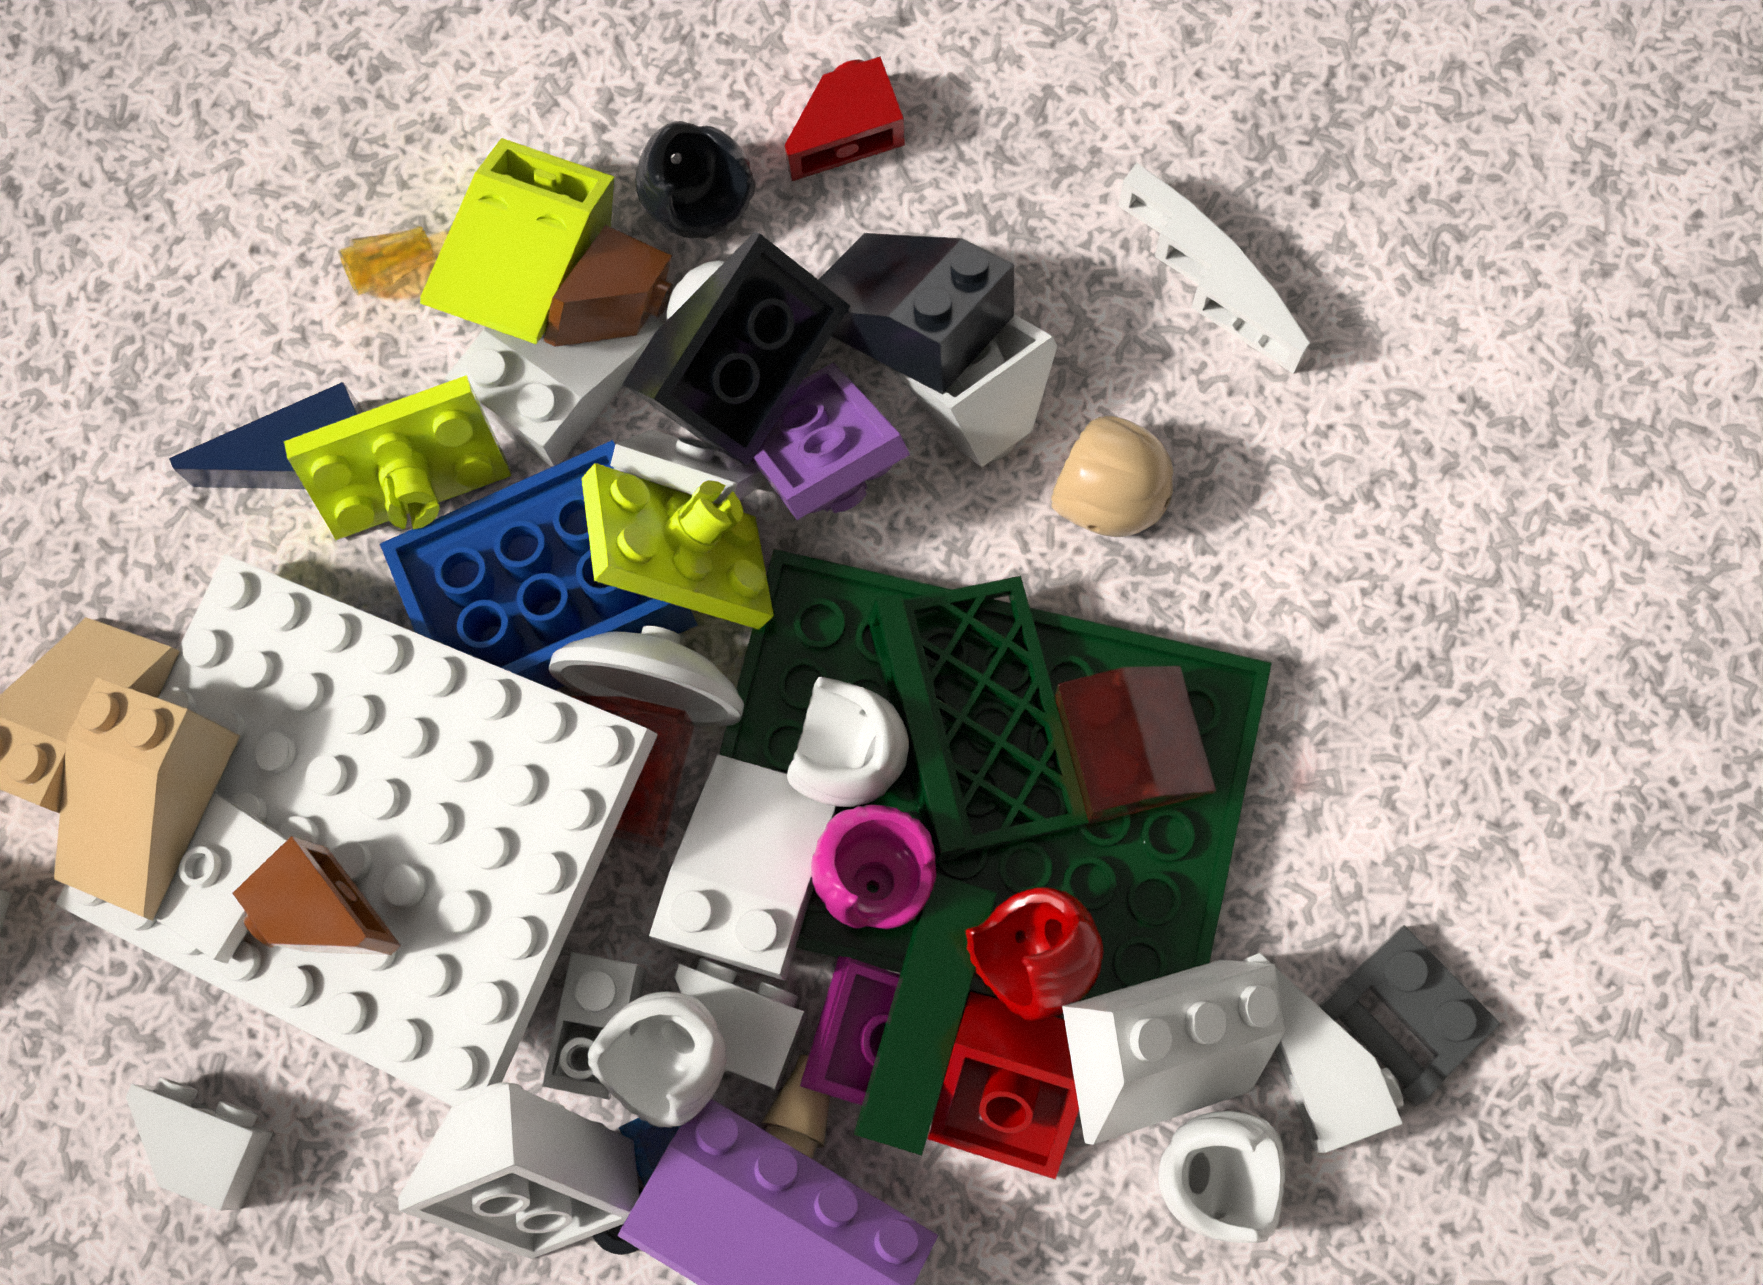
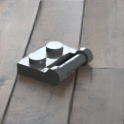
M1405 925L1397 929L1319 1005L1334 1021L1339 1018L1381 1063L1392 1072L1404 1085L1401 1088V1093L1415 1107L1426 1100L1442 1084L1443 1080L1501 1024ZM1368 988L1434 1055L1423 1067L1358 1001Z

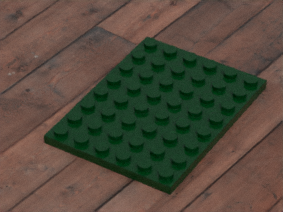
M773 549L766 576L774 616L759 630L752 628L736 688L744 702L742 716L738 723L726 726L719 755L787 774L803 732L812 690L818 677L830 678L864 687L877 693L889 702L867 618L875 600L901 594L903 599L952 589ZM995 599L982 601L973 618L1004 637L1007 636L1015 622L1011 604ZM973 603L956 607L967 614ZM1030 608L1089 823L1079 828L961 854L956 859L935 863L936 874L997 893L991 914L997 906L1013 895L1037 887H1049L1065 891L1078 899L1091 914L1103 943L1100 974L1095 985L1082 1000L1210 963L1272 663ZM937 610L915 615L920 636L940 649L945 650L960 624ZM965 629L950 655L983 674L998 648ZM1017 632L1012 642L1022 647L1020 636ZM1004 653L989 678L1021 699L1032 682L1028 666L1007 653ZM925 654L929 671L931 672L937 661ZM944 665L933 681L936 698L959 712L976 687L975 684ZM982 689L967 717L1000 736L1015 709ZM1034 693L1029 704L1039 709ZM1021 714L1006 740L1036 760L1040 759L1049 743L1045 728ZM941 716L947 734L953 722ZM959 727L949 744L953 761L974 774H977L992 749L990 745ZM999 751L983 779L1016 799L1032 771ZM1051 755L1048 762L1046 763V766L1056 771L1053 757ZM906 766L900 777L883 796L873 802L860 806L883 805L897 808L901 812L909 813L912 818L919 819ZM1039 776L1023 804L1045 818L1068 814L1062 790ZM958 778L963 797L970 785ZM978 790L975 791L966 807L972 835L998 830L1009 809ZM838 806L836 815L842 811L854 809L855 807ZM1016 814L1009 827L1029 822ZM869 885L867 890L875 893L878 891V888L874 885ZM813 888L795 950L838 960L839 956L849 957L900 974L917 916L910 922L891 929L869 926L853 928L834 918L817 895L815 888ZM975 968L969 992L973 991L998 999L992 989L976 973Z

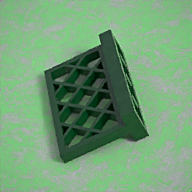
M1016 576L903 599L901 594L876 599L867 618L889 703L898 712L908 733L909 750L906 770L919 820L932 837L935 849V863L956 859L961 854L1087 825L1089 820L1022 577ZM1009 596L1015 622L1006 637L973 618L982 601ZM973 603L967 614L956 607ZM937 610L960 625L945 650H942L920 636L915 615ZM965 629L998 648L983 674L950 655ZM1017 632L1019 633L1022 647L1012 642ZM1004 653L1028 666L1032 682L1022 699L989 679ZM925 654L937 661L931 672L929 671ZM943 665L976 685L960 712L936 698L933 681ZM982 689L1015 709L1000 736L967 717ZM1034 693L1039 709L1029 704ZM1021 714L1045 728L1049 743L1039 760L1006 741ZM941 716L953 722L947 734ZM959 727L992 747L977 774L972 773L952 759L949 744ZM999 751L1032 771L1016 799L983 779ZM1051 755L1053 757L1056 771L1046 766V763L1048 762ZM1039 776L1062 790L1068 814L1045 818L1023 804ZM958 778L970 785L963 797ZM976 790L1009 809L998 830L972 835L966 807ZM1016 814L1029 822L1009 827Z

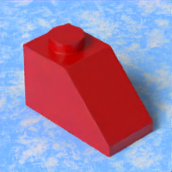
M881 56L867 61L860 59L850 60L839 65L834 71L823 74L784 145L788 172L792 182L905 146L904 118Z

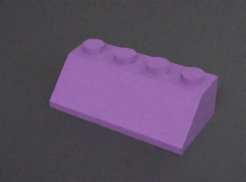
M713 1099L694 1118L681 1125L618 1234L620 1238L697 1285H914L939 1236Z

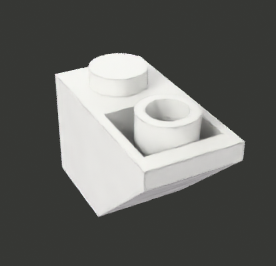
M571 952L542 1087L611 1099L612 1094L592 1074V1068L588 1064V1052L611 1018L626 1005L642 997L647 970L633 963Z
M700 959L696 970L679 964L674 977L681 993L699 1000L710 1011L717 1023L718 1031L724 1038L726 1044L725 1070L780 1090L808 1017L804 1011L794 1008L798 996L761 982L757 993L733 985L737 975L736 972Z
M163 1077L159 1078L156 1087L131 1084L126 1099L158 1186L219 1211L241 1209L273 1134L254 1125L258 1114L225 1101H220L216 1110L194 1102L198 1090Z

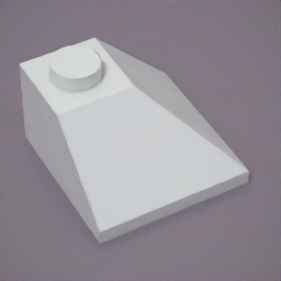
M1014 314V317L943 395L900 372L898 373L956 449L983 467L990 461L1001 459L1013 450L1015 443L1033 431L1057 350V344L1053 336Z

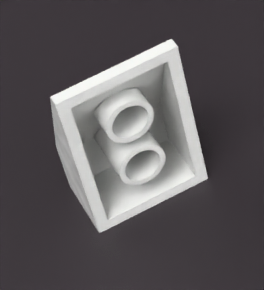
M650 315L636 336L556 347L544 342L545 332L536 345L486 327L445 376V379L449 382L467 375L489 423L553 467L562 463L623 386L624 380L646 346L664 323Z
M717 754L669 871L649 936L662 945L786 981L814 888L811 874L812 856L816 850L817 840L825 830L826 824L836 815L838 806L826 805L800 794L790 786L787 774Z

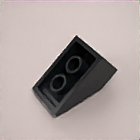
M754 232L656 331L622 385L703 442L714 446V450L745 465H749L851 305L763 235Z
M864 233L818 279L851 305L832 334L833 338L942 395L1014 317V263L963 238Z

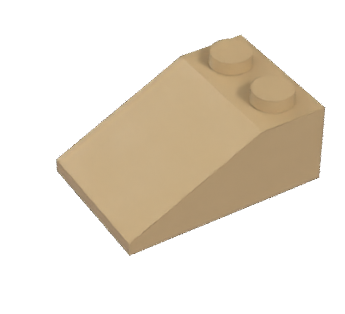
M85 617L0 694V790L60 814L66 738L96 677L158 698L180 651L171 646Z
M96 677L66 738L54 879L153 921L240 735L187 708Z

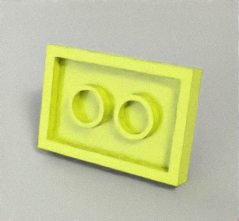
M467 375L284 441L287 459L335 540L390 521L398 528L405 529L407 514L409 513L413 530L423 528L432 523L438 516L440 510L439 502L511 476L506 457Z
M594 463L581 478L594 581L758 630L774 616L756 516L743 512L742 504L733 491L721 504L714 503L726 485L718 481L708 480L703 482L690 495L686 492H681Z

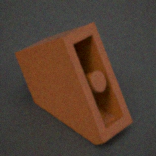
M605 225L553 296L544 342L556 347L636 336L649 316L653 315L659 318L669 302L674 285L666 281L672 255Z
M291 836L232 893L247 913V916L244 918L246 928L259 942L271 948L276 945L303 952L392 955L401 947V944L328 847Z

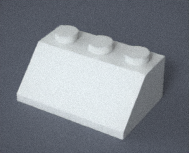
M1218 960L1062 1006L1085 1143L1094 1145L1251 1092L1285 1033L1275 964Z
M508 1082L492 1084L482 1089L479 1096L457 1104L450 1109L399 1195V1211L533 1259L624 1224L639 1198L634 1140L606 1128L601 1122L591 1121L565 1109L562 1104L550 1102L524 1090L518 1084Z

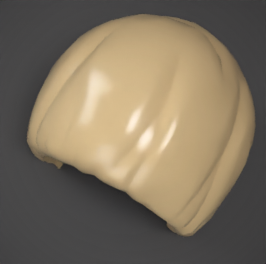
M1115 416L1098 417L1090 421L1073 445L1054 486L1051 506L1059 515L1088 531L1110 537L1134 535L1154 525L1169 506L1173 493L1172 477L1174 473L1171 458L1160 440L1144 427Z

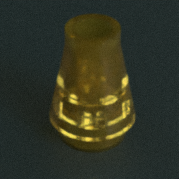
M421 226L405 231L350 239V246L338 250L346 276L357 296L370 291L373 296H376L421 265L435 260L429 239Z

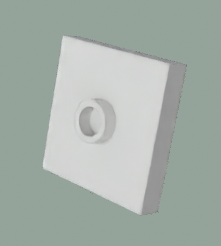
M652 429L617 443L610 464L615 470L689 494H693L705 481H718L726 485L723 492L714 501L720 504L732 491L739 500L760 488L764 478L752 461L749 465H745L714 450V446L703 441L686 437L677 438Z
M214 790L154 918L213 960L228 964L248 932L244 924V918L247 916V913L232 893L288 838Z

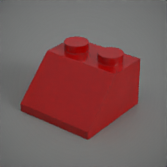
M970 991L928 1140L1056 1180L1079 1112L1065 1020L1051 1017L1037 1022L1026 1021L1020 1015L1010 1011L999 999Z

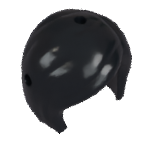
M684 121L670 122L650 137L641 153L635 178L639 201L651 217L661 223L671 233L692 239H707L711 236L725 233L729 228L733 227L748 209L749 202L755 194L756 186L750 169V160L734 139L713 126H697Z

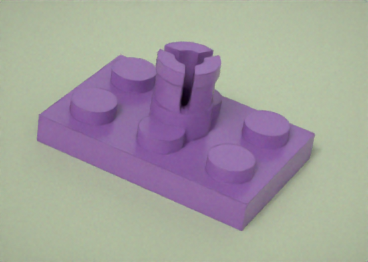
M833 362L803 379L751 461L798 520L809 513L822 510L828 512L832 509L833 513H838L855 507L867 495L865 489H868L866 480H873L883 476L891 469L893 464L910 454L901 434Z

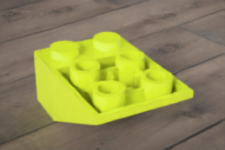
M501 138L477 169L420 296V304L537 345L546 331L553 296L605 225L611 227L615 177Z

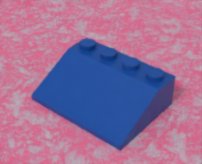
M613 440L438 517L423 528L411 529L380 543L415 633L553 690H557L565 685L556 680L549 672L552 655L570 642L606 632L641 634L644 626H657L680 634L698 626L691 609L594 581L581 478L594 463L614 469L613 466H610L615 449Z

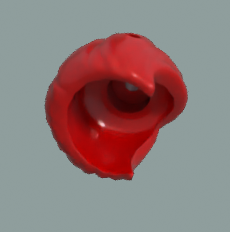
M1037 887L1022 891L997 906L982 924L966 930L967 951L970 954L971 963L976 967V973L1010 1011L1020 1015L1026 1021H1043L1063 1013L1062 1006L1081 1001L1095 985L1100 974L1103 943L1096 924L1085 906L1065 891L1049 887Z

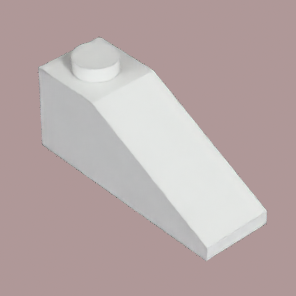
M1260 953L1243 960L1245 962L1271 964ZM1275 967L1285 1033L1274 1052L1315 1153H1327L1403 1124L1397 1108L1403 1107L1404 1101L1392 1072L1388 1068L1380 1070L1376 1058Z

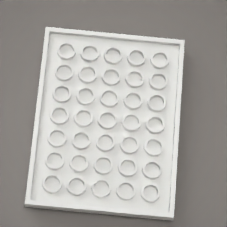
M224 554L178 649L180 653L158 699L187 708L240 735L215 791L288 839L293 836L328 847L401 944V947L392 955L303 952L276 945L273 948L265 946L248 930L228 964L213 960L155 918L152 921L69 885L65 884L55 905L451 1106L479 1096L485 1087L502 1083L658 734L626 719Z

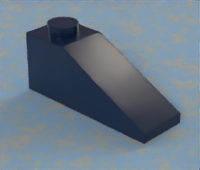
M341 382L170 457L169 460L173 469L193 487L305 489L287 459L284 441L363 413V410L345 383Z

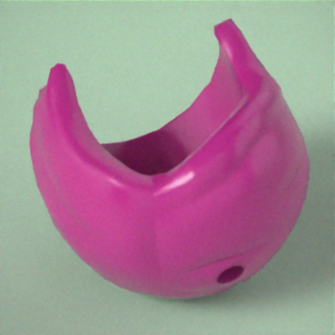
M883 805L857 806L854 809H848L835 815L826 824L825 830L817 840L816 850L811 860L812 883L817 895L826 905L829 913L841 923L853 928L869 926L891 929L900 927L913 920L928 901L936 879L935 849L930 832L919 819L912 818L909 813ZM874 885L878 888V891L871 893L867 890V887Z

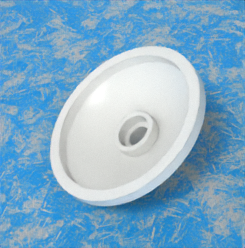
M644 626L641 634L606 632L570 642L553 653L549 665V672L556 680L578 693L626 711L677 723L698 726L734 725L740 721L744 708V702L735 686L710 660L679 644L681 639L679 634L657 626Z

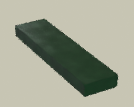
M936 874L931 895L917 915L854 1135L922 1156L976 968L971 963L970 954L967 951L966 930L979 926L991 915L997 893Z

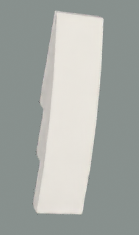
M1136 163L1123 180L1118 206L1160 233L1155 253L1156 258L1198 284L1191 308L1294 374L1300 366L1310 342L1276 290L1237 244L1193 203L1143 166Z

